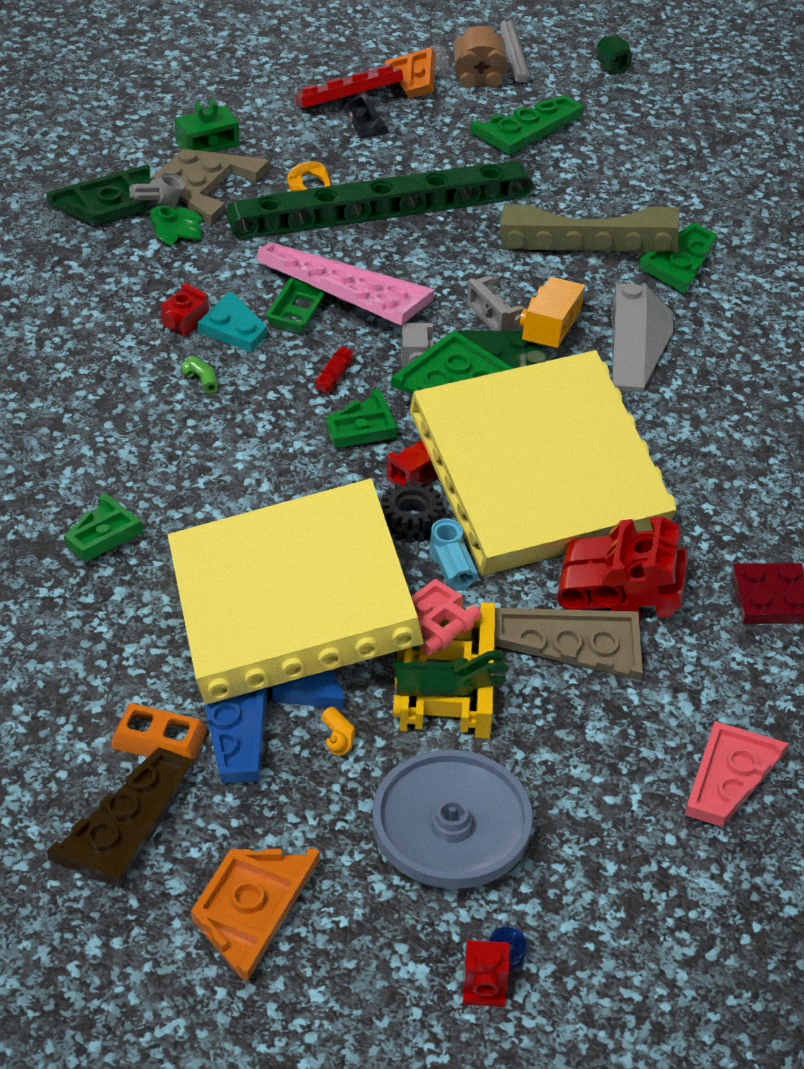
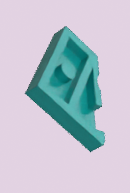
M229 291L198 322V333L252 352L267 336V326L233 292Z

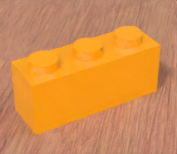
M550 277L544 286L539 287L537 296L531 298L528 309H524L521 314L520 327L524 328L522 339L558 348L581 312L585 285Z

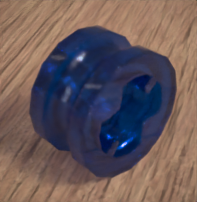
M512 927L496 929L491 934L489 941L508 942L513 947L509 953V970L518 968L525 958L526 939L524 935Z

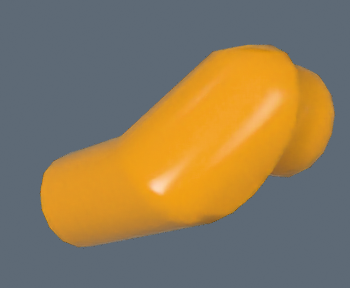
M329 707L321 715L322 722L332 731L330 739L328 737L326 739V746L333 755L342 756L351 750L356 730L335 707Z

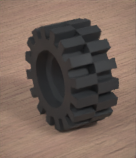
M406 481L405 486H402L399 482L395 484L394 489L389 487L386 490V494L382 496L381 508L390 535L395 534V540L398 541L405 537L407 538L406 543H412L413 538H417L418 543L424 542V536L430 539L432 526L436 521L442 519L443 498H440L438 490L433 492V487L429 484L426 488H423V482L417 481L416 486L412 485V481ZM404 510H417V511H420L421 513L409 514V513H405V512H403V511H404Z

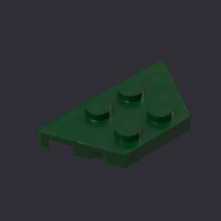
M147 164L46 192L47 203L92 225L106 224L112 220L134 216L137 213L148 210L149 200H132L129 197V187L133 184H150V166Z
M457 331L514 369L551 360L535 342L522 339L523 331Z

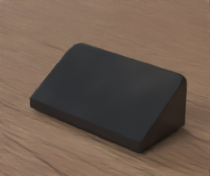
M365 91L342 106L360 138L383 135L390 132Z

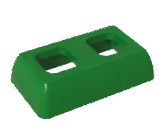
M291 277L266 313L269 324L273 328L301 334L324 300L327 292ZM296 299L313 302L310 308L293 305ZM285 316H291V317H295V318L302 319V321L299 322V321L287 319V318H284V317H285Z

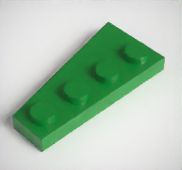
M566 95L538 102L533 109L524 107L514 109L513 115L503 117L501 114L491 116L490 121L482 123L480 120L471 122L470 132L510 155L583 116L584 105Z

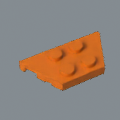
M230 849L192 908L191 917L194 924L243 980L248 981L318 864L320 860L319 850L307 849V855H282V849H265L258 852L250 849Z

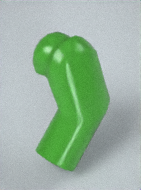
M190 356L187 358V361L181 364V370L187 377L191 378L195 374L200 377L205 393L213 394L218 391V382L213 367L197 356Z

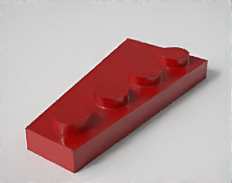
M388 64L368 71L357 72L343 79H332L327 81V84L319 87L317 85L301 88L302 92L294 94L296 104L305 108L403 81L404 77L402 69Z

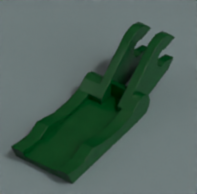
M493 650L487 651L470 661L463 657L444 663H429L418 660L408 663L393 661L397 691L400 696L469 695L474 689L499 685L507 681L505 676L490 675L509 671L504 663H488L491 660L506 659V655L501 651Z

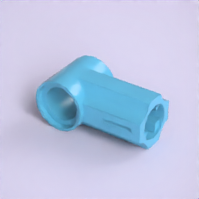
M440 519L433 524L431 529L430 557L438 563L448 587H452L456 591L468 589L472 583L477 581L478 573L462 540V526L452 519Z

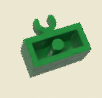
M209 99V107L206 110H203L202 105L196 102L194 105L196 113L174 118L175 140L181 149L217 152L239 146V122L226 106L218 107L213 99Z

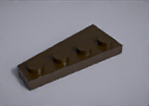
M158 747L125 778V784L114 794L108 793L99 802L100 807L87 819L82 817L71 827V834L61 843L56 841L47 850L48 860L121 887L194 771V760Z

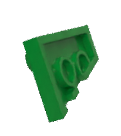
M693 222L679 232L678 252H649L640 258L639 268L686 294L714 247L717 234Z

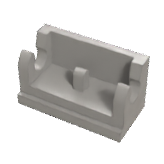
M486 276L477 280L474 278L468 280L467 305L493 331H519L524 329L520 327L521 317L519 314H522L525 308L523 306L511 308L498 295V291L495 288L488 289L486 287L496 282L494 277Z

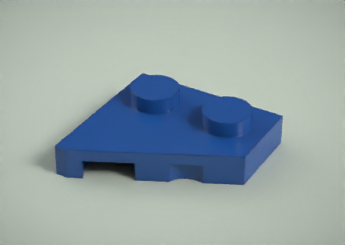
M328 670L274 685L272 702L344 709V693L333 670Z

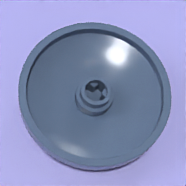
M461 750L430 751L411 757L397 765L379 785L374 797L372 811V827L375 840L383 855L394 867L408 877L424 884L453 889L480 886L498 879L511 870L519 862L527 849L533 820L528 794L519 780L509 770L485 756Z

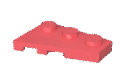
M714 721L686 807L685 816L723 827L784 756L789 743Z

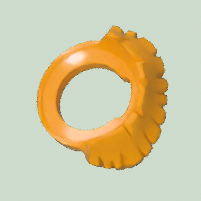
M306 161L298 164L290 170L287 176L290 191L308 189L302 182V177L306 175L319 178L320 181H323L324 187L331 186L326 168L317 161Z

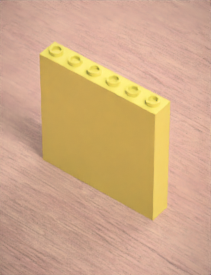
M596 350L413 392L409 412L456 519L462 526L463 535L481 576L565 555L566 546L570 541L580 538L610 536V531L620 520L633 519L636 531L640 532L652 530L650 517L663 516L670 521L673 519L676 512L675 499L672 494H668L663 484L661 471L657 466H654L649 456L647 443L641 440L636 430L635 420L627 412L622 402L621 392L614 386L609 377L608 366L605 362L601 361Z
M372 478L168 534L195 677L205 705L424 644L418 616Z

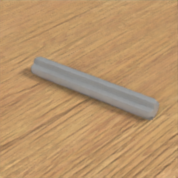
M503 20L500 23V31L505 41V48L515 81L518 84L521 82L527 83L529 81V71L514 23L511 20L507 22Z

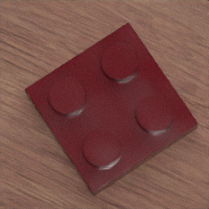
M733 563L731 576L743 624L804 623V570L802 563Z

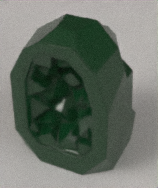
M608 35L600 39L597 44L598 61L608 72L614 75L626 72L632 60L629 44L619 35Z

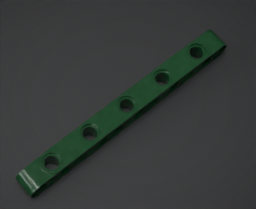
M518 161L481 164L237 200L228 205L225 214L233 234L238 238L274 236L518 199L527 196L532 191L533 182L524 166Z

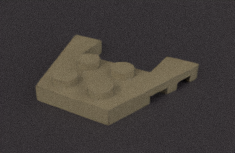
M182 149L153 175V179H159L163 172H172L180 176L185 182V187L179 199L187 204V209L203 215V221L212 225L225 213V202L208 197L207 195L230 174L257 182L269 170V160Z

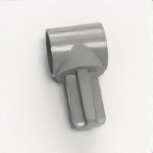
M163 172L159 179H153L150 184L131 185L129 187V197L132 200H150L155 207L169 206L174 209L185 187V182L177 174Z

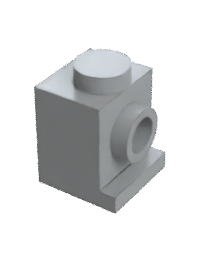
M433 323L402 324V369L434 345Z

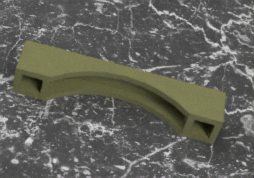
M504 205L500 224L501 249L678 252L680 207H648L639 212L621 217L576 219L543 211L534 205Z

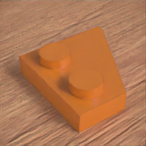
M432 47L385 61L386 65L392 64L393 67L402 69L404 80L399 81L398 84L409 99L434 92L436 54Z

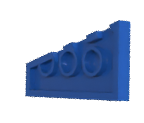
M268 687L205 705L222 783L261 781Z

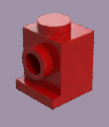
M183 283L181 291L160 305L162 325L184 337L198 327V322L209 312L208 294L187 283Z
M422 440L409 448L403 449L398 455L394 452L387 454L386 479L394 485L400 482L402 486H405L406 481H412V485L416 486L417 481L423 482V487L438 479V475Z
M467 940L463 971L462 1005L505 1007L509 975L508 942Z

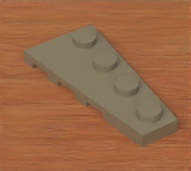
M495 608L494 646L641 681L643 668L638 612Z

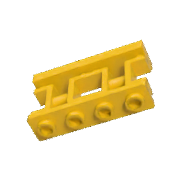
M481 602L480 611L482 615L474 622L473 628H478L477 655L471 654L472 641L453 640H471V629L465 634L459 633L452 639L450 646L443 651L437 650L431 656L426 655L422 651L421 645L420 651H413V647L397 651V661H404V663L414 660L426 662L427 659L456 660L462 657L470 661L487 651H493L495 603ZM444 619L438 625L444 627L450 622ZM493 686L476 689V711H469L470 697H455L451 695L417 696L416 707H409V696L394 694L393 717H400L399 731L407 732V724H415V729H422L423 715L461 717L460 732H468V728H475V738L490 739Z

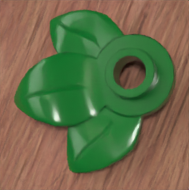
M157 206L151 210L150 220L152 227L155 229V234L167 245H174L178 237L201 241L202 231L199 224L203 222V218L197 212L186 208L172 209L169 206Z

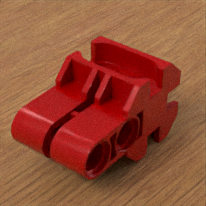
M663 516L650 517L652 530L637 532L633 519L620 520L610 531V536L580 538L570 541L565 550L556 595L557 602L563 608L569 610L611 608V611L638 612L639 619H641L640 606L654 605L658 618L671 617L682 606L688 563L686 547L678 548L679 538H682L680 526Z

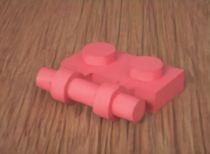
M434 579L411 596L422 636L427 638L424 644H421V649L428 656H431L437 650L443 651L450 646L455 636L459 633L465 634L474 627V622L482 615L480 609L475 605H472L467 610L462 609V595L437 579ZM444 619L450 622L444 627L438 625Z

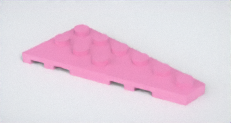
M272 242L258 249L257 261L266 264L267 267L279 270L328 292L340 300L348 301L399 325L404 324L433 301L435 289Z

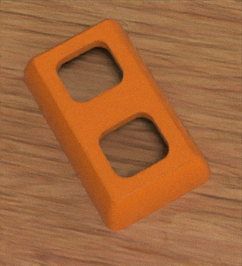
M130 703L114 732L111 747L149 757L160 747L191 758L195 762L207 735V729L199 719ZM132 716L152 720L149 729L145 732L129 729L128 725ZM168 725L189 729L183 740L164 737Z

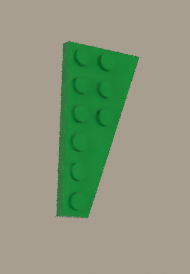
M453 330L391 377V387L413 394L414 391L514 368Z

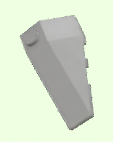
M616 283L612 306V382L620 391L644 392L655 371L659 358L664 353L667 342H670L673 336V312L646 285Z

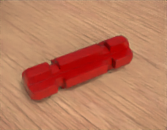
M341 346L337 349L321 371L322 373L315 379V389L318 392L322 391L324 394H327L332 390L334 384L337 383L353 360V350L351 348L347 349Z

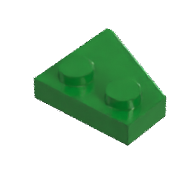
M380 388L372 390L370 398L362 403L355 400L348 404L345 409L336 411L326 417L325 428L334 449L397 438L398 427Z
M106 493L98 498V508L93 513L86 511L80 518L79 523L72 526L64 535L66 547L84 562L96 558L111 548L143 533L142 521Z

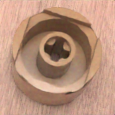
M475 26L465 30L464 35L455 39L453 44L455 73L461 85L465 88H471L474 85L499 86L508 69L503 37L495 33V30L490 27Z

